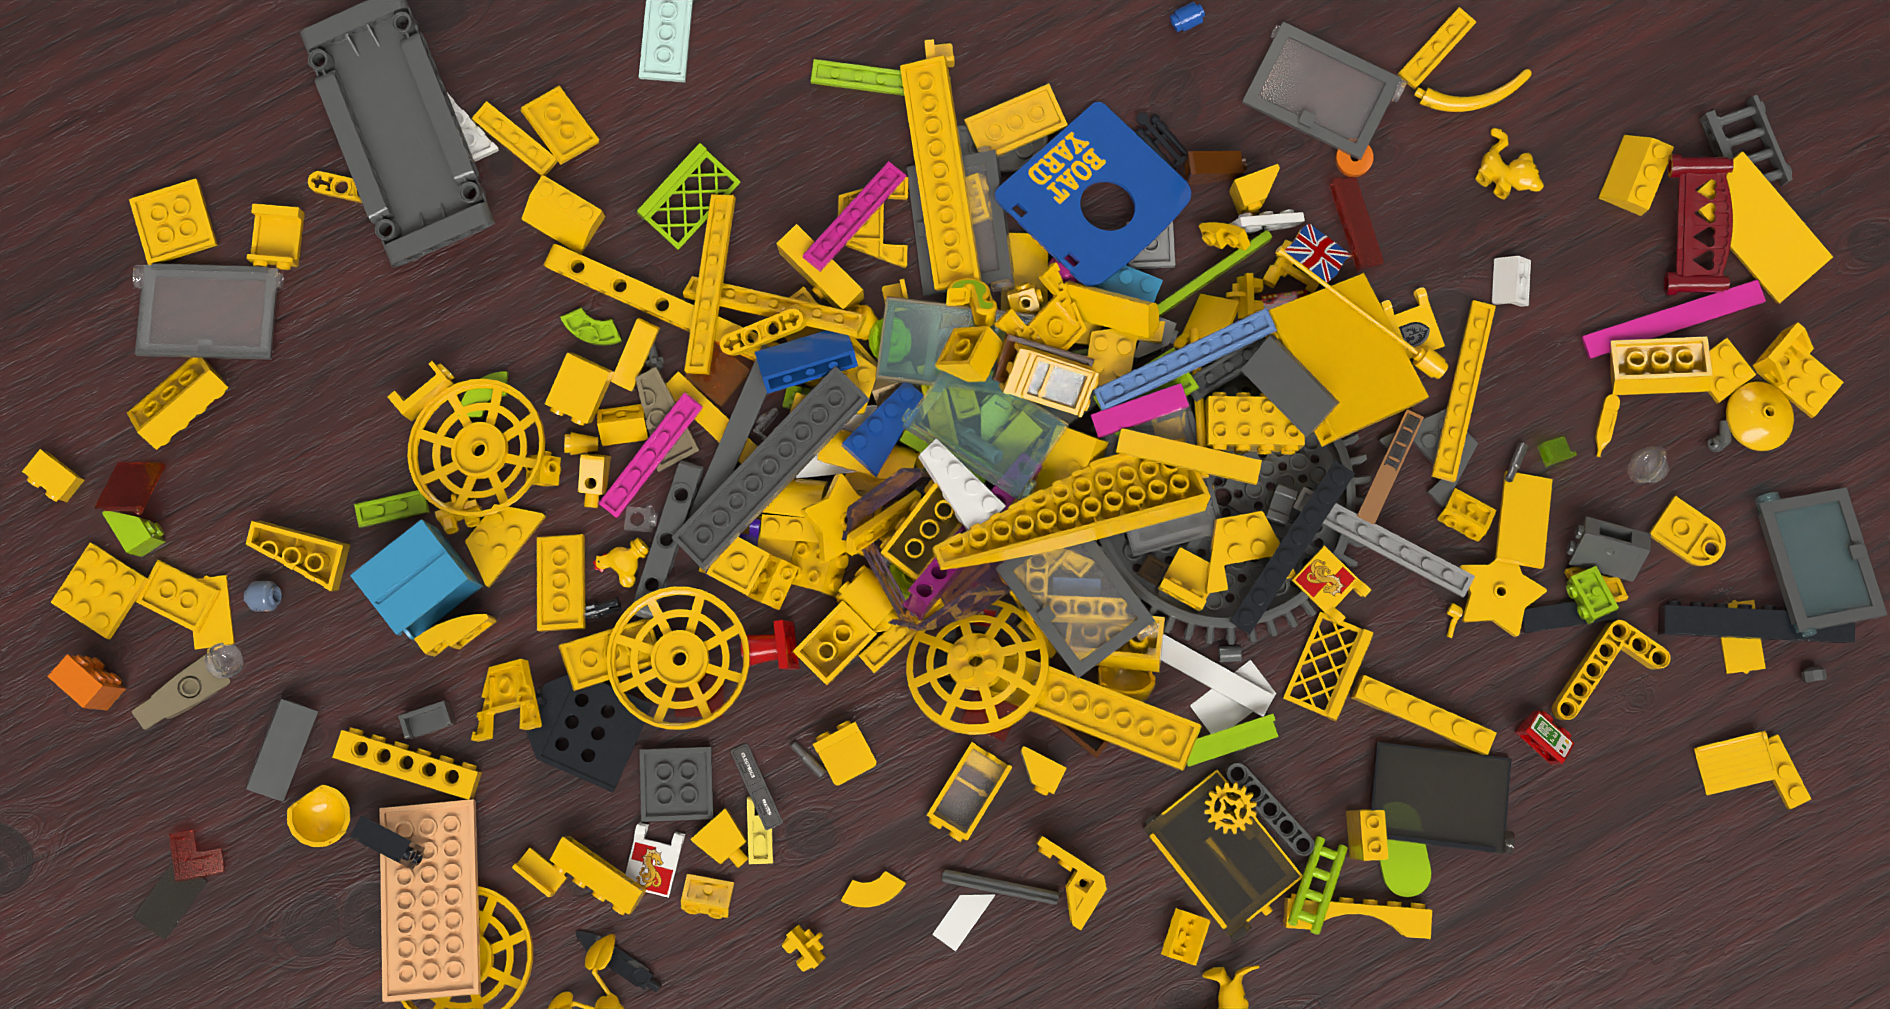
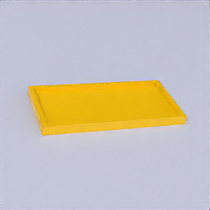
M1740 152L1733 158V172L1728 173L1726 177L1733 207V234L1730 250L1778 304L1816 273L1833 256L1746 154ZM1710 179L1696 191L1712 200L1716 195L1713 190L1716 187V182ZM1709 203L1698 210L1706 222L1712 223L1715 220L1713 214L1715 211L1714 204Z

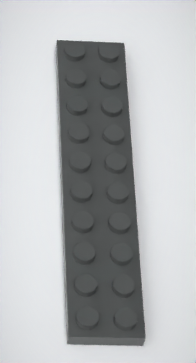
M835 366L671 538L706 571L870 399Z

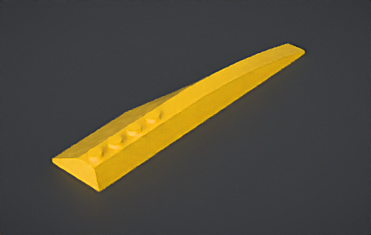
M1184 438L1175 439V441L1186 443ZM1117 454L1089 463L1088 467L1072 472L1071 476L1063 480H1057L1045 490L1041 489L1009 506L1002 513L998 512L990 516V519L971 526L970 530L962 534L958 533L939 543L932 550L941 570L1019 558L1074 546L1206 510L1211 496L1200 472Z

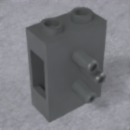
M1586 516L1582 525H1578L1576 528L1574 541H1569L1566 554H1569V565L1584 569L1597 566L1602 574L1633 582L1650 552L1651 534Z

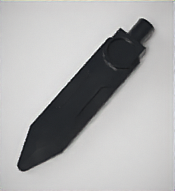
M583 931L576 932V936L586 952L596 941L603 938L598 934ZM614 945L607 967L636 987H640L643 990L648 987L657 993L662 985L652 979L654 974L643 964Z

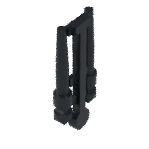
M1138 114L1136 122L1141 126L1144 125L1148 130L1145 133L1143 128H1138L1135 132L1136 135L1142 138L1174 170L1178 168L1186 158L1188 153L1186 149L1168 130V126L1160 121V117L1157 114L1153 115L1150 119L1154 125L1148 122L1147 114ZM1155 128H1157L1161 133L1163 132V134L1160 135V134L1155 130ZM1151 133L1157 140L1153 143V139L1148 134ZM1166 137L1184 154L1182 158L1164 140ZM1159 143L1177 161L1174 165L1170 163L1157 147Z

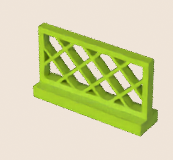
M699 143L637 210V214L679 250L708 219L709 206L702 207V193H724L723 195H730L741 182ZM706 158L714 164V173L701 174L700 164ZM698 168V174H692ZM717 168L723 173H717ZM727 176L733 184L729 189L718 190L717 177ZM698 177L699 190L685 191L686 179ZM701 177H715V190H702ZM682 185V191H676ZM673 194H683V207L669 208V198ZM685 194H699L700 207H686ZM666 202L667 208H661V206ZM686 210H700V220L697 223L687 224ZM703 210H708L703 216ZM657 211H667V224H657L651 217ZM670 211H683L684 224H670ZM668 227V233L662 228ZM670 227H684L685 236L679 243L671 237ZM687 227H693V228L687 233Z

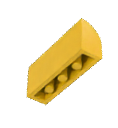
M1073 281L1065 282L1068 286L1066 289L1072 303L1075 302L1083 321L1149 338L1159 328V308L1154 302Z
M841 429L818 454L817 461L875 477L842 447V443L853 433L852 431ZM895 444L877 478L908 487L918 452L914 449Z
M794 478L762 512L805 517L801 513V509L819 502L826 496L828 481Z

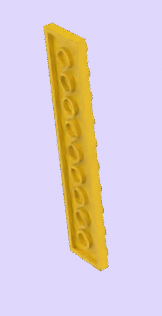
M942 55L901 65V76L934 288L937 291L948 289V285L959 279L968 278L982 281L947 58Z
M1018 654L1005 656V670L1016 674ZM974 657L970 665L977 667L981 665L983 659ZM1026 657V668L1022 679L1035 686L1039 677L1041 663ZM1050 666L1043 693L1035 706L1030 710L1181 771H1184L1202 727L1201 724L1087 680L1077 678L1074 675ZM1000 678L994 685L989 687L991 696L995 697L1003 692L1010 683ZM1017 687L1004 701L1020 707L1030 694Z

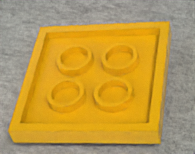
M196 178L129 199L149 266L218 246L201 186Z
M90 542L51 603L110 640L149 579Z

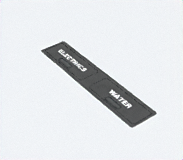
M746 743L731 750L732 757L765 830L782 824L783 821L748 744Z

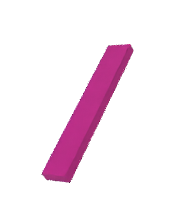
M888 161L810 246L802 258L821 272L905 180L907 175Z
M684 392L598 504L618 518L704 406Z

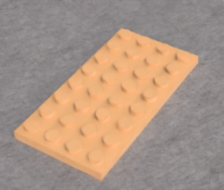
M472 799L380 808V825L425 848L422 861L413 870L380 853L383 1002L481 994L476 801Z

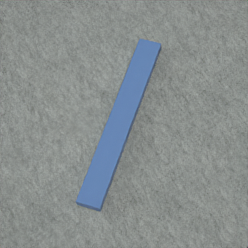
M1265 308L1094 389V393L1102 411L1109 409L1277 331V328L1269 310Z

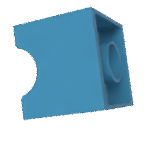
M422 519L350 575L394 633L401 636L404 632L411 640H414V638L428 630L483 587L482 583L442 532Z

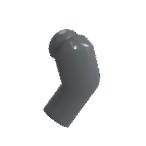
M1727 421L1719 422V434L1713 439L1710 438L1707 442V446L1712 452L1722 451L1732 441Z

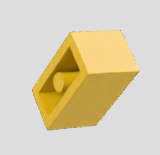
M41 449L22 471L29 476L26 479L29 483L37 488L42 486L47 490L45 495L55 502L58 500L68 502L84 482L83 478L57 458Z

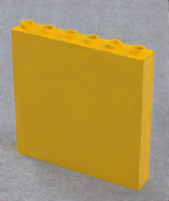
M1364 273L1332 285L1333 288L1395 333ZM1327 288L1269 310L1277 331L1265 336V338L1267 339L1270 335H1274L1340 402L1314 431L1322 447L1415 406L1429 397L1401 343Z

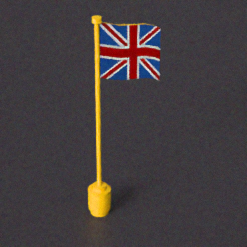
M1311 224L1306 225L1298 232L1290 246L1286 249L1280 246L1276 250L1275 254L1278 256L1282 255L1413 352V365L1429 377L1439 379L1447 371L1448 364L1445 362V358L1429 346L1415 349L1328 284L1338 274L1344 261L1353 255Z

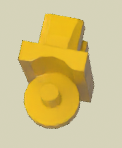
M1246 273L1244 276L1237 277V283L1232 284V292L1226 293V299L1240 301L1241 303L1238 310V319H1244L1264 309L1262 301L1254 300V293L1262 292L1263 280L1253 277V273Z
M455 493L451 494L452 501L445 504L453 507L458 495ZM476 499L467 500L463 510L482 511V507L478 505ZM442 510L435 511L437 520L441 523L447 534L457 532L459 530L457 521L464 519L467 527L480 525V517H462Z
M797 925L786 935L787 938L782 943V947L787 953L790 954L797 948L803 955L796 961L798 967L803 972L811 967L814 969L826 959L820 951L824 948L819 941L823 936L821 932L815 936L810 929L805 932L800 925Z

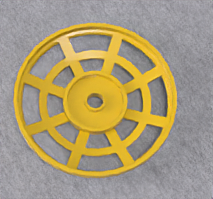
M471 379L456 383L444 389L420 412L413 425L408 442L407 455L412 479L420 493L442 511L462 517H482L495 514L519 500L536 479L545 453L544 428L533 404L512 386L490 379ZM473 389H493L491 403H474L463 407L457 396L462 392ZM502 393H508L518 399L529 410L530 414L519 421L512 412L500 406ZM449 400L455 412L444 421L437 434L424 430L432 414L444 402ZM474 411H489L486 422L472 423L467 413ZM498 413L508 418L514 425L504 433L495 427ZM459 419L464 428L459 431L455 439L445 437L449 428ZM534 422L539 435L537 459L526 458L527 438L524 430ZM519 435L520 439L519 456L508 454V441ZM420 439L434 443L432 459L435 471L423 476L421 475L418 463ZM479 445H484V453L476 456L475 449ZM441 446L451 448L453 462L443 467L440 458ZM505 463L516 465L510 476L504 482H501L497 472ZM523 467L532 468L533 471L524 486L508 499L504 489L517 478ZM457 470L465 474L467 478L463 488L454 485L447 475ZM489 478L493 488L485 491H472L477 479ZM440 479L449 490L459 495L454 506H448L437 499L430 492L426 484ZM496 494L500 504L494 508L482 511L463 510L468 498H485Z
M691 587L663 588L646 594L635 601L617 621L607 648L608 676L620 702L640 720L655 727L668 730L697 728L721 716L733 705L740 695L747 680L750 667L748 638L737 615L726 603L716 596ZM673 595L695 596L692 610L676 609L664 613L656 600ZM704 600L719 607L731 619L734 625L722 632L711 619L701 614ZM648 605L654 618L641 628L635 639L621 635L629 620L641 608ZM675 617L689 618L685 631H672L667 619ZM698 621L707 625L716 636L703 642L695 635ZM658 624L663 636L653 646L642 642L647 633ZM737 634L740 636L743 648V668L741 673L728 670L730 653L727 640ZM618 644L632 648L630 665L633 678L622 683L619 682L616 670V650ZM718 645H721L722 667L709 664L708 651ZM639 651L651 655L652 669L640 674L638 666ZM677 653H684L686 655V662L681 666H677L674 663V657ZM705 673L718 676L714 685L705 694H702L697 682L702 679ZM658 677L660 681L667 684L662 698L654 694L646 686L645 682ZM725 679L737 682L738 684L729 699L718 710L711 713L706 701L720 689ZM638 686L647 698L659 704L654 718L636 708L624 692ZM689 687L694 697L693 700L685 702L671 701L676 688ZM698 706L703 717L686 723L663 721L668 708L686 709Z
M972 598L948 605L933 614L915 635L907 657L906 674L908 686L921 711L936 724L956 733L968 735L988 734L1013 725L1035 706L1046 686L1049 673V656L1041 631L1034 621L1028 619L1020 609L995 599ZM989 604L1000 606L1003 609L996 618L986 615L967 616L964 606ZM952 610H956L958 619L945 626L936 637L924 633L938 618ZM1012 612L1028 624L1036 640L1022 642L1016 631L1005 623ZM986 622L991 623V626L986 634H972L969 623ZM958 626L961 627L963 637L954 644L942 640L951 630ZM1003 629L1011 636L1015 644L1001 647L994 638L999 630ZM918 642L930 645L926 660L927 673L914 678L913 658ZM936 649L947 652V665L934 669ZM1040 649L1041 668L1037 683L1034 686L1022 679L1026 668L1025 652ZM1018 653V668L1016 674H1013L1004 669L1005 656ZM974 657L983 659L981 665L977 667L971 666L970 661ZM948 674L951 675L956 683L951 695L940 686L937 681L938 678ZM1000 678L1010 683L1003 692L995 697L991 696L989 687L994 685ZM928 682L931 683L936 693L947 702L942 715L936 713L925 703L917 687ZM1017 687L1030 694L1017 710L1006 717L998 719L995 705L1006 700ZM965 689L980 690L983 701L970 702L960 700ZM956 707L968 710L985 709L989 723L963 724L950 719Z
M478 886V895L488 897L484 910H479L481 983L489 976L498 980V984L482 998L481 994L470 995L472 1002H450L451 997L430 998L436 1003L433 1009H484L483 1005L496 997L505 985H509L517 990L501 1009H510L519 999L531 974L533 942L524 917L507 898L493 890ZM497 902L504 905L514 915L522 928L521 931L510 936L503 924L492 916ZM489 923L499 931L503 940L491 945L483 937ZM525 940L527 962L522 980L510 975L514 963L513 945ZM506 949V967L504 972L493 968L494 954ZM411 1000L401 1001L406 1009H418Z

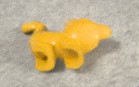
M1491 129V135L1497 137L1499 142L1493 145L1489 152L1483 156L1481 167L1478 170L1479 173L1475 178L1476 181L1485 187L1492 181L1496 183L1493 193L1498 198L1504 200L1509 196L1511 186L1518 191L1528 189L1531 191L1542 190L1544 185L1540 179L1539 170L1533 163L1532 155L1530 153H1523L1518 159L1513 160L1509 166L1506 165L1499 152L1508 146V135L1501 129Z

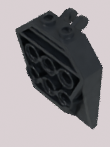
M568 675L545 683L543 688L539 687L535 694L542 727L526 730L536 759L614 793L645 722L630 713L620 702L613 688L605 683H598L573 691ZM625 693L636 708L649 715L653 704ZM581 694H586L589 698L588 704L584 707L579 706L577 702ZM608 705H612L615 709V714L611 718H606L603 714L604 708ZM575 715L579 719V724L575 729H571L568 726V719ZM597 727H602L605 730V736L601 740H596L594 737V730ZM563 737L569 741V747L565 751H561L558 747V741ZM588 749H592L595 752V759L592 762H587L584 759V753Z

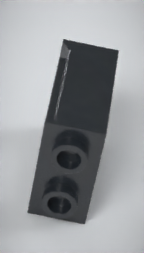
M364 816L360 817L350 835V838L412 870L420 864L424 856V847Z

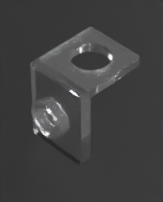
M775 407L768 414L764 412L756 421L758 425L753 431L763 441L767 437L762 432L779 414L778 409Z
M648 505L646 508L627 506L624 529L653 533V527L657 526L658 513L655 512V509ZM638 512L644 516V522L640 526H634L630 521L634 513Z

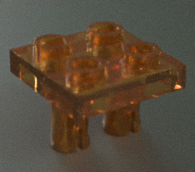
M714 341L710 373H687L685 378L722 407L749 375L751 370L732 355L722 352L720 345Z

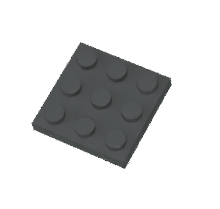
M712 747L639 750L641 822L714 819Z

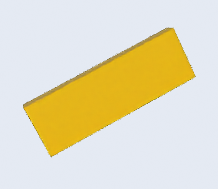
M641 318L636 320L611 382L631 392L634 390L637 384L635 377L639 376L643 370L659 332V327Z

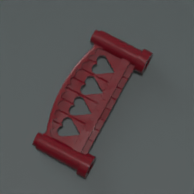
M1681 154L1669 155L1667 164L1668 177L1679 178L1676 272L1665 273V295H1676L1677 292H1724V290H1729L1730 280L1728 276L1723 275V271L1729 256L1733 234V207L1729 184L1726 178L1728 173L1733 172V159L1728 157H1681ZM1710 179L1716 182V187L1713 189L1716 195L1712 200L1695 190ZM1712 203L1715 206V211L1713 212L1715 220L1712 223H1708L1695 215L1694 212ZM1707 227H1712L1714 229L1712 236L1714 244L1708 247L1693 236ZM1707 250H1711L1714 254L1711 259L1713 267L1710 270H1706L1692 260Z

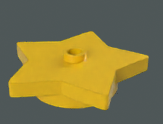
M836 474L828 492L822 500L801 509V513L811 523L819 539L821 562H828L846 552L847 535L878 515L883 506V501L858 496L843 474ZM871 543L856 554L873 557L875 555L874 544Z
M1494 560L1489 565L1459 566V568L1475 576L1468 589V600L1462 622L1492 621L1513 637L1519 636L1525 608L1546 593L1547 589L1524 576L1519 565ZM1498 588L1501 589L1503 596L1497 594Z

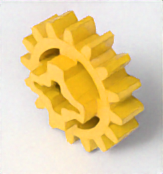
M1225 781L1224 788L1217 784V792L1210 790L1209 796L1212 799H1206L1205 804L1210 806L1205 809V814H1211L1208 819L1209 823L1216 822L1214 829L1217 830L1222 826L1224 827L1223 832L1225 834L1228 829H1232L1233 834H1236L1238 827L1245 831V823L1250 825L1253 823L1250 816H1256L1257 811L1252 808L1257 806V801L1250 800L1254 794L1253 792L1246 793V785L1240 789L1238 788L1237 781H1235L1233 786H1230L1229 782ZM1228 792L1237 793L1240 796H1231ZM1219 797L1221 807L1215 811V801ZM1227 803H1229L1230 805H1236L1234 810L1235 812H1233L1231 809L1228 811L1226 810ZM1246 804L1247 813L1242 817L1240 809ZM1222 819H1231L1233 823L1225 822Z

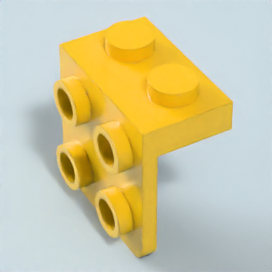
M797 541L791 558V564L797 566L798 570L792 585L836 597L839 592L838 590L842 586V579L850 554L844 552L828 562H821L819 543Z
M849 720L838 725L837 732L830 735L827 731L816 737L817 742L813 744L835 785H841L876 766V760L857 723L851 724Z

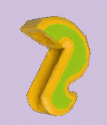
M966 278L953 281L948 285L947 306L969 303L975 325L989 327L994 325L997 304L993 300L990 301V288L986 283L977 279Z

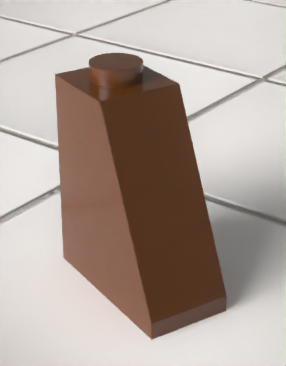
M1189 151L1183 163L1186 182L1189 185L1235 180L1243 177L1244 171H1247L1246 158L1242 157L1241 151Z

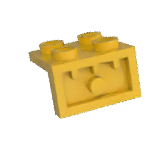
M1179 548L1157 589L1201 611L1209 593H1205V585L1207 584L1208 564L1210 563L1183 548Z

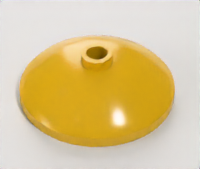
M1765 382L1747 383L1739 387L1728 401L1726 419L1729 429L1736 440L1745 447L1756 451H1768L1779 447L1789 438L1794 425L1793 409L1788 398L1777 387ZM1766 409L1769 411L1770 416L1766 414Z

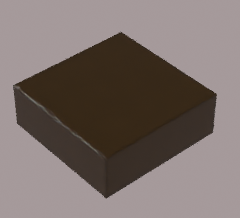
M1149 554L1136 575L1157 587L1169 565Z

